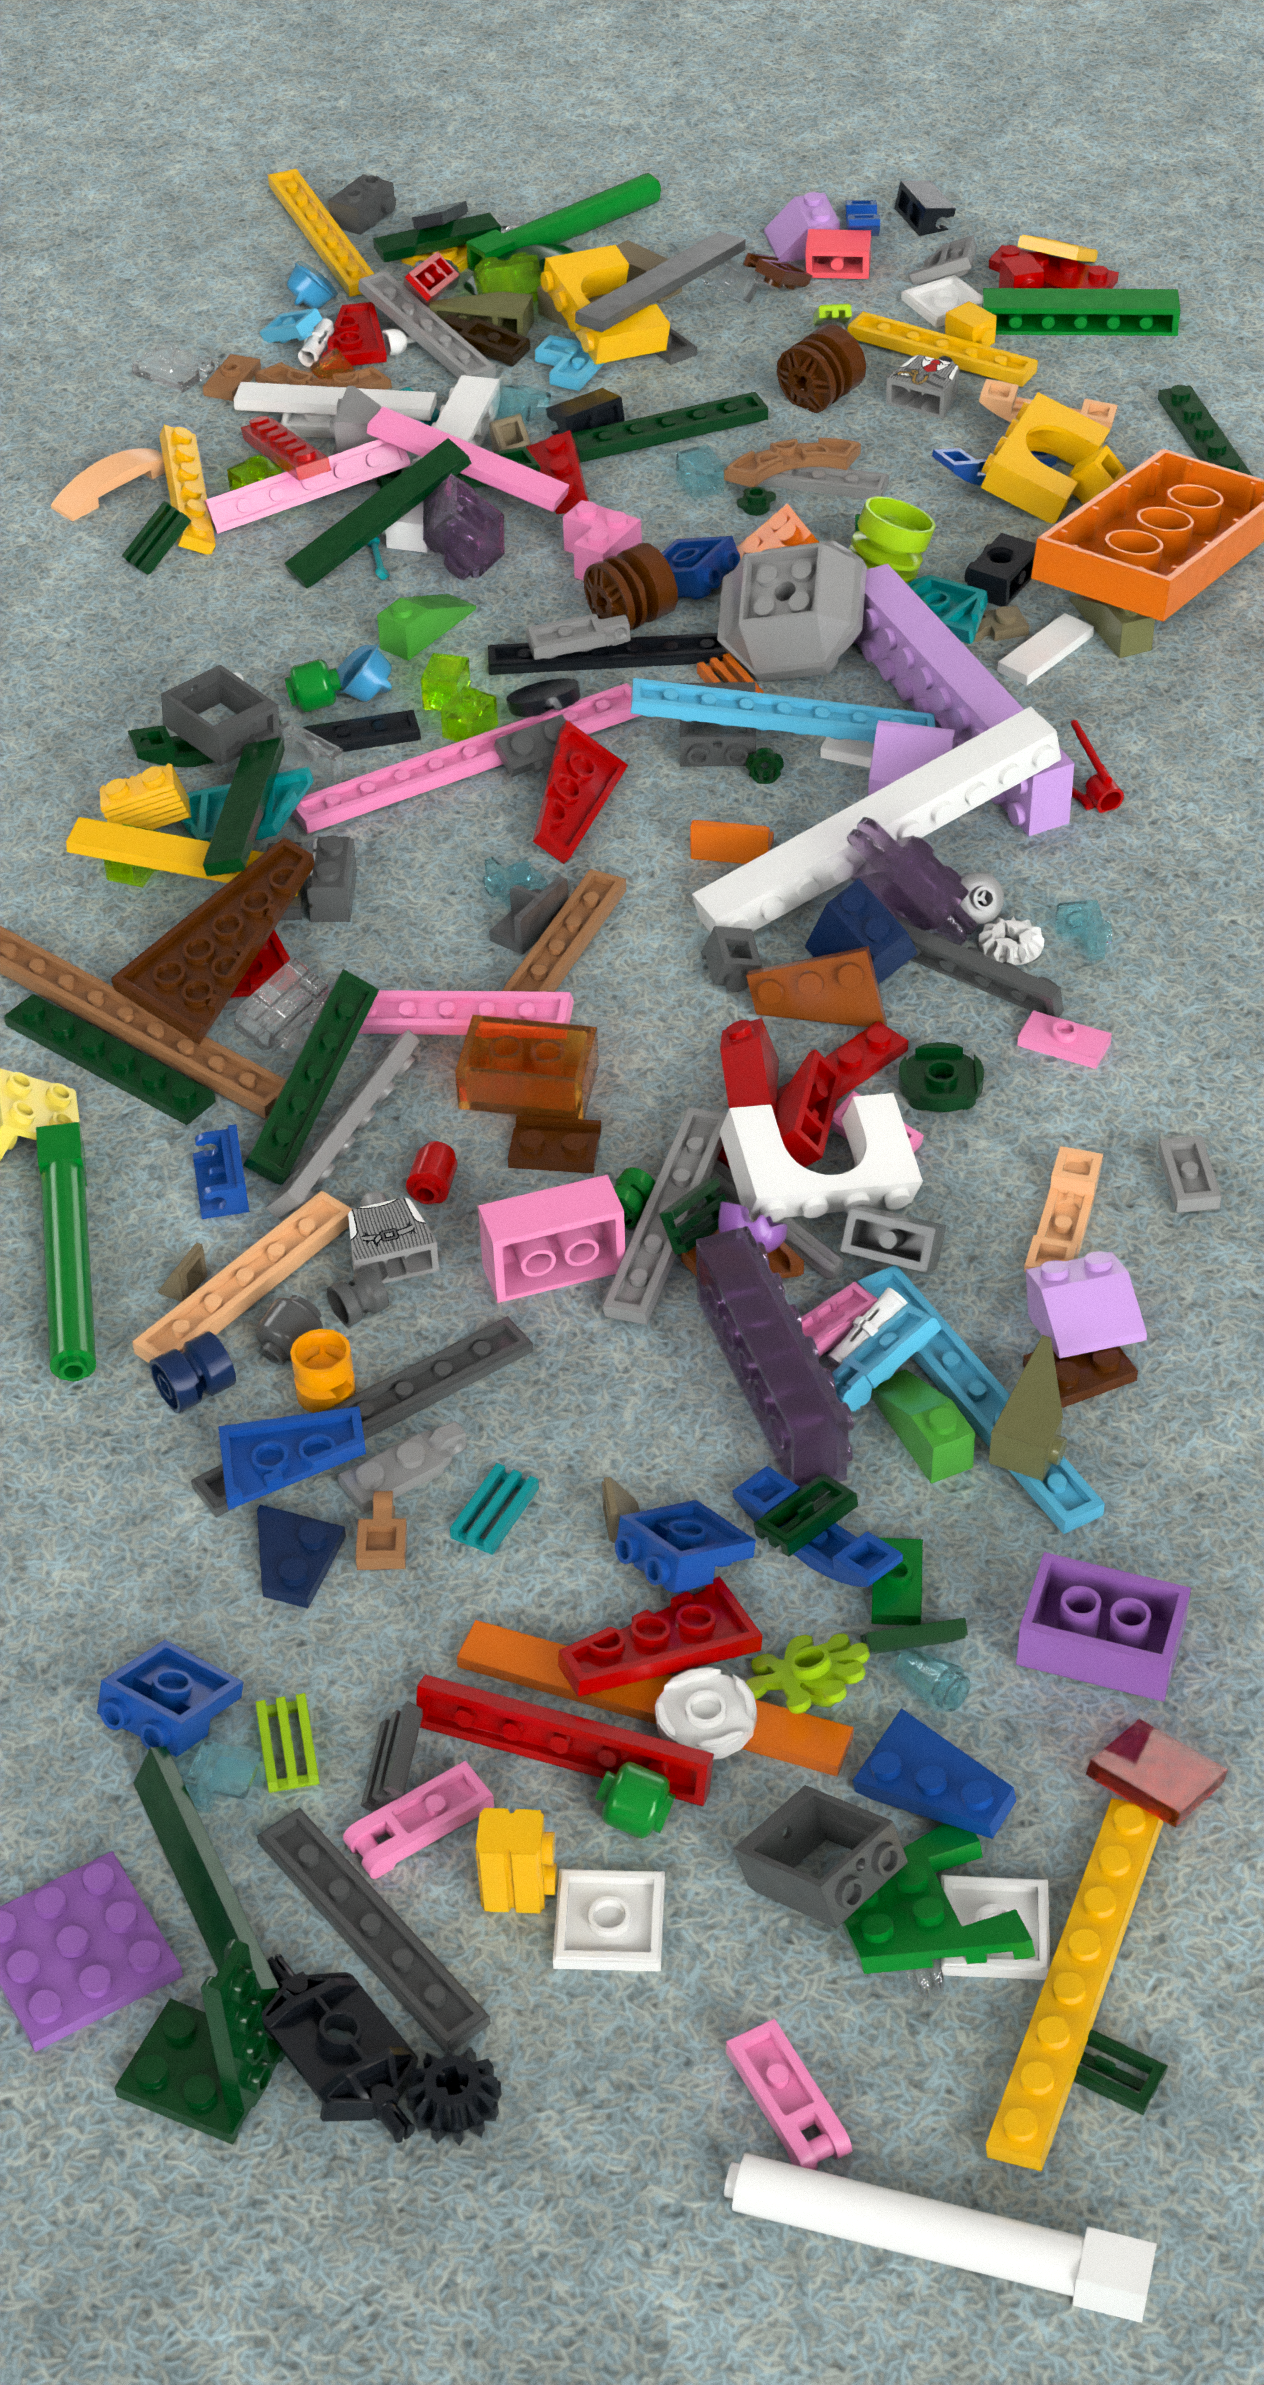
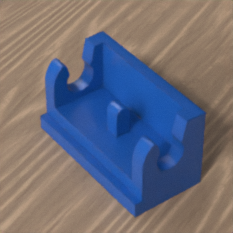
M236 1124L228 1125V1129L208 1131L195 1137L196 1146L216 1145V1148L213 1150L193 1153L201 1218L207 1219L250 1212Z

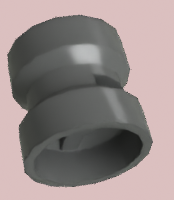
M368 1267L357 1272L349 1283L339 1281L327 1288V1297L331 1309L346 1327L360 1322L363 1313L371 1312L376 1314L389 1306V1298L384 1284L376 1272Z

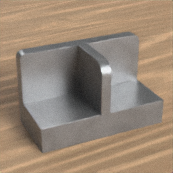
M558 876L543 891L538 888L531 891L522 886L515 885L510 890L511 911L489 931L490 941L523 955L539 940L568 900L567 878Z

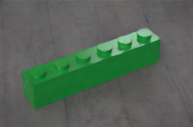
M983 288L982 308L997 316L996 335L1178 336L1180 319L1178 289Z

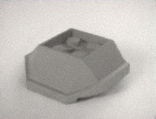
M834 540L766 549L762 552L744 554L736 568L723 577L718 642L757 681H775L829 674L838 663L837 658L851 646L862 631L867 572L865 562L861 557Z

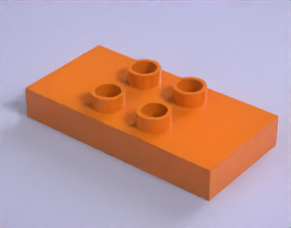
M1161 449L1037 537L1031 578L1164 622L1264 542V479Z

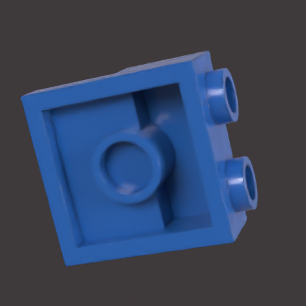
M733 536L676 539L662 552L674 574L678 597H691L694 600L704 598L711 593V589L718 588L723 577L729 574L730 571H733L741 560Z
M692 1500L621 1515L615 1541V1552L621 1563H633L635 1568L644 1571L647 1580L652 1585L662 1584L670 1592L683 1593L686 1591L690 1592L693 1588L713 1584L715 1566L727 1567L732 1562L753 1558L756 1540L698 1500Z
M164 1639L101 1680L97 1714L101 1716L103 1723L112 1730L122 1728L139 1736L143 1745L148 1750L150 1747L166 1746L171 1755L178 1757L208 1736L210 1719L241 1698L244 1681Z

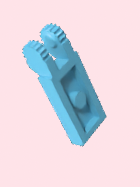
M906 1304L882 1325L878 1332L870 1336L842 1361V1364L830 1374V1377L826 1378L825 1382L823 1381L824 1384L821 1386L823 1397L831 1403L836 1404L838 1402V1406L846 1412L851 1413L852 1411L856 1412L857 1409L860 1410L861 1405L864 1406L870 1401L872 1388L875 1389L880 1383L891 1378L898 1367L915 1352L922 1350L929 1340L942 1329L937 1319L911 1304Z

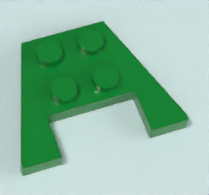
M945 1823L905 1846L903 1850L908 1862L841 1924L864 1974L933 1968V1959L963 1956L967 1964L986 1963L987 1954L1013 1952L1015 1960L1028 1959L1035 1956L1032 1938L1016 1909L965 1926L960 1924L935 1873L983 1858L976 1833Z

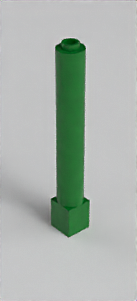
M645 173L507 232L501 233L495 229L466 242L468 268L476 273L495 258L525 246L535 244L559 245L655 204L660 199L661 185L655 177Z
M80 1122L36 1127L37 1159L42 1193L49 1362L51 1372L59 1379L67 1381H79L84 1377L90 1376L96 1369L85 1187L87 1186L85 1148Z

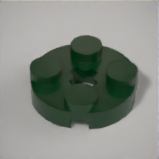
M936 1042L921 1045L915 1048V1055L908 1059L905 1056L899 1065L898 1085L900 1092L908 1100V1104L916 1110L932 1112L967 1110L976 1104V1099L983 1090L984 1067L982 1062L976 1055H974L973 1060L963 1054V1047L956 1044ZM936 1075H944L945 1079H936Z

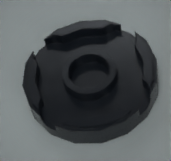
M551 679L527 685L513 691L507 696L506 702L510 713L514 716L542 715L541 713H545L544 709L553 706L554 710H561L573 705L581 697L580 687L575 679Z

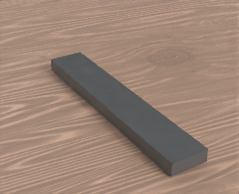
M300 1807L257 1835L258 1844L443 2051H445L448 2044L453 2050L457 2049L491 2024L488 2013Z

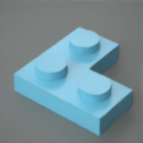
M549 335L535 349V362L555 366L549 372L550 385L580 391L605 364L595 365L589 354L584 352L580 341Z

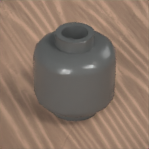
M292 1295L290 1298L276 1299L255 1329L256 1337L262 1345L260 1352L268 1360L278 1365H283L286 1360L291 1361L290 1351L296 1339L308 1331L323 1329L322 1322L320 1321L321 1312L308 1300L297 1295Z

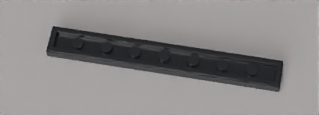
M718 633L630 637V641L616 646H604L587 652L579 651L558 655L551 659L543 658L534 660L528 643L488 645L489 675L690 665L702 661L708 664L710 659L717 657L720 662L723 661V655L727 654V652L717 640Z

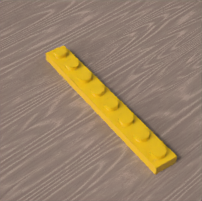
M292 169L269 174V187L348 296L361 295L362 293L358 290L359 279L373 275L374 272L298 170Z
M1111 1798L986 2141L987 2158L1042 2172L1072 2087L1078 2064H1080L1088 2041L1089 2032L1095 2021L1164 1822L1162 1808Z

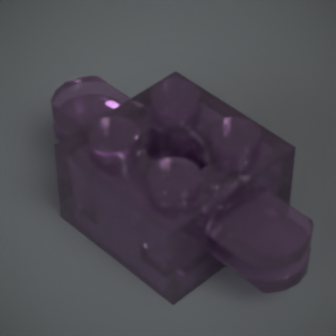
M451 474L423 500V541L431 551L441 553L444 556L445 567L458 579L466 580L470 576L472 578H479L505 554L504 514L478 495L468 483L459 480Z
M863 817L857 824V829H853L847 836V841L866 861L852 876L851 880L854 882L860 878L895 919H906L915 927L924 931L935 929L950 942L962 946L967 940V935H971L977 928V923L959 905L969 893L961 884L962 879L960 875L951 867L943 865L933 855V848L925 840L914 835L894 840L875 820L868 817Z

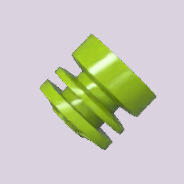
M882 496L868 498L857 523L860 531H856L852 536L851 545L848 550L861 557L867 569L889 564L905 583L912 582L916 579L918 575L917 569L920 568L923 562L921 553L927 550L936 528L934 520L923 510L902 500Z

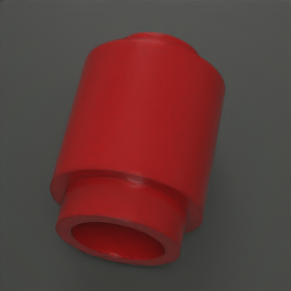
M432 1141L417 1151L406 1182L407 1192L414 1200L422 1204H440L447 1199L458 1167L454 1150L446 1143Z

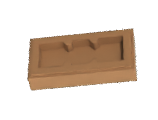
M230 354L203 385L204 396L234 401L233 399L240 383L250 382L255 373L261 369L260 359Z

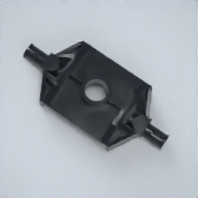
M276 1954L275 1960L273 1956L270 1957L267 1962L277 1981L279 1991L262 2012L264 2030H267L321 2101L320 2119L323 2122L361 2121L375 2118L383 2123L396 2143H401L403 2137L407 2140L414 2133L415 2125L410 2122L399 2108L398 2102L410 2084L409 2076L412 2069H417L419 2059L352 1974L339 1972L306 1975L303 1971L295 1974L281 1954ZM336 2028L341 2031H349L353 2037L348 2040H336L331 2038L326 2031Z

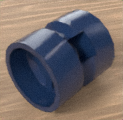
M206 1331L185 1342L182 1352L177 1349H171L151 1359L149 1363L150 1372L159 1394L175 1413H180L200 1403L203 1393L213 1396L236 1383L233 1363L223 1344L210 1331Z

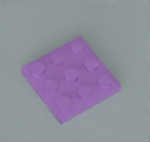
M113 1851L0 1906V1989L35 2052L183 1977L181 1965Z

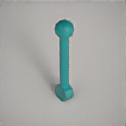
M377 536L367 545L372 548L377 569H375L376 575L381 580H385L390 574L384 568L378 548L380 539Z

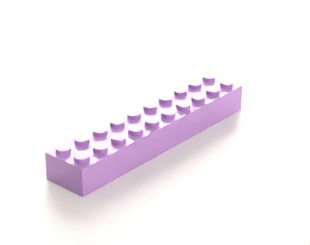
M889 564L867 569L863 627L854 642L862 650L866 661H872L877 666L883 680L890 681L894 685L902 701H908L915 709V712L934 714L936 728L955 730L954 748L1024 710ZM1061 748L1060 761L991 799L994 804H1000L1008 813L1011 823L1014 826L1019 825L1028 836L1069 824L1075 763Z

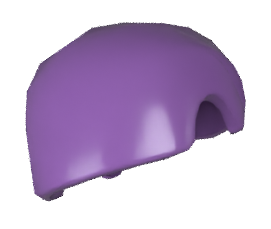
M724 1201L720 1202L718 1217L719 1235L724 1243L734 1251L746 1255H763L780 1247L786 1239L787 1224L773 1223L771 1216L765 1218L764 1215H759L757 1220L752 1222L747 1207Z

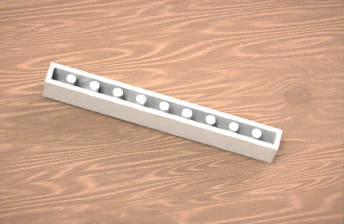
M1031 706L694 892L692 896L699 920L710 933L714 926L752 929L754 932L1060 761L1061 754L1057 731Z

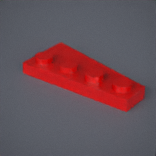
M1001 245L989 259V269L1000 273L1001 258L1031 254L1044 270L1043 288L1112 289L1118 282L1119 272L1108 270L1104 266H1090L1078 263V261L1072 259L1052 257L1042 252L1021 250L1015 245Z
M568 720L559 730L533 837L535 844L563 864L572 856L628 767V764Z
M718 1576L713 1579V1584L706 1585L705 1590L695 1595L690 1594L688 1591L671 1598L670 1606L653 1614L647 1609L632 1616V1623L620 1630L610 1626L560 1649L558 1667L576 1695L581 1697L761 1651L763 1635L721 1577Z

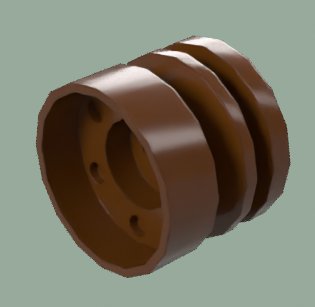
M825 324L802 341L784 351L777 361L779 385L787 399L792 404L801 408H809L808 410L813 413L825 410L831 404L838 401L840 397L858 387L866 374V361L859 343L847 330L837 325Z
M639 543L623 550L617 557L610 556L586 568L584 592L592 614H597L599 619L626 615L630 624V630H635L645 622L650 623L668 615L676 608L678 589L674 574L662 553L649 543Z

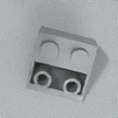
M347 386L343 399H338L336 417H331L330 436L336 440L333 455L378 439L367 434V426L369 421L381 409V405L355 386ZM379 477L374 478V479H371V480H368V481H377V479H378Z

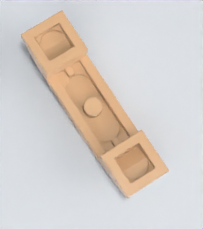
M991 379L985 380L979 402L983 406L1009 422L1013 418L1016 419L1025 401L1031 403L1032 400L1017 397L1019 385ZM1084 399L1081 410L1070 409L1111 429L1118 405Z
M138 448L121 451L103 458L82 471L65 486L52 502L51 509L74 521L99 508L98 498L143 474L151 479L164 474L163 455L158 450Z
M1060 1146L1051 1175L1049 1194L1037 1234L1033 1235L1024 1265V1272H1026V1269L1040 1267L1047 1261L1078 1259L1094 1202L1103 1154Z

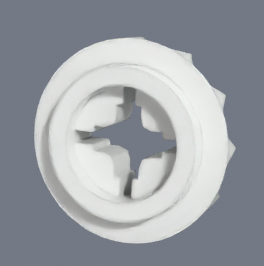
M1014 916L1011 920L1006 921L997 917L994 924H984L983 931L979 934V948L985 956L1001 963L1009 962L1014 965L1029 963L1039 957L1044 947L1041 928L1032 926L1030 920L1016 921Z

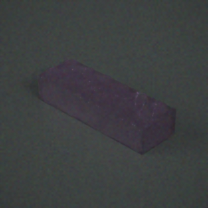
M748 1226L696 1239L697 1301L784 1477L798 1485L800 1489L822 1473L827 1474L838 1482L847 1480V1462L853 1459L852 1448L848 1439V1431L854 1428L851 1410L846 1402L840 1403L838 1400L832 1373L829 1369H822L812 1336L806 1337L803 1333L799 1311L795 1304H788L780 1274L778 1272L772 1273L769 1268V1258L762 1242L756 1243Z

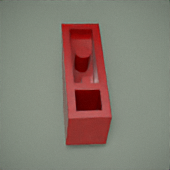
M437 251L404 277L403 285L428 307L430 302L438 299L460 274Z
M762 1018L753 1021H736L729 1025L727 1029L722 1030L720 1045L728 1107L730 1109L771 1104L774 1115H776L779 1058Z
M816 1049L808 1053L776 1103L775 1118L783 1144L790 1156L804 1168L823 1157L843 1076Z

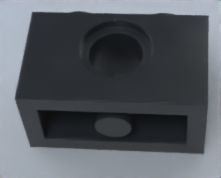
M1000 533L991 544L985 546L982 554L974 562L969 563L965 571V582L968 586L986 590L988 603L1000 607L1008 606L1032 579L1031 574L1036 543Z

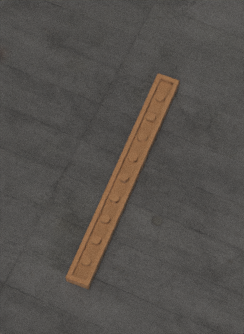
M0 926V974L267 1119L286 1081L284 1078L206 1036L199 1045L114 990L113 986Z

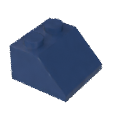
M858 878L826 904L805 944V948L814 958L869 946L879 985L917 955L918 952L908 932L863 881Z

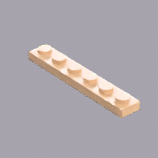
M321 1190L133 1340L134 1354L150 1363L151 1359L171 1349H177L182 1352L185 1342L206 1331L217 1335L349 1227L348 1213L352 1208Z

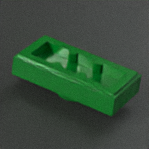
M878 1537L901 1552L903 1561L872 1584L871 1624L919 1625L921 1624L923 1539Z

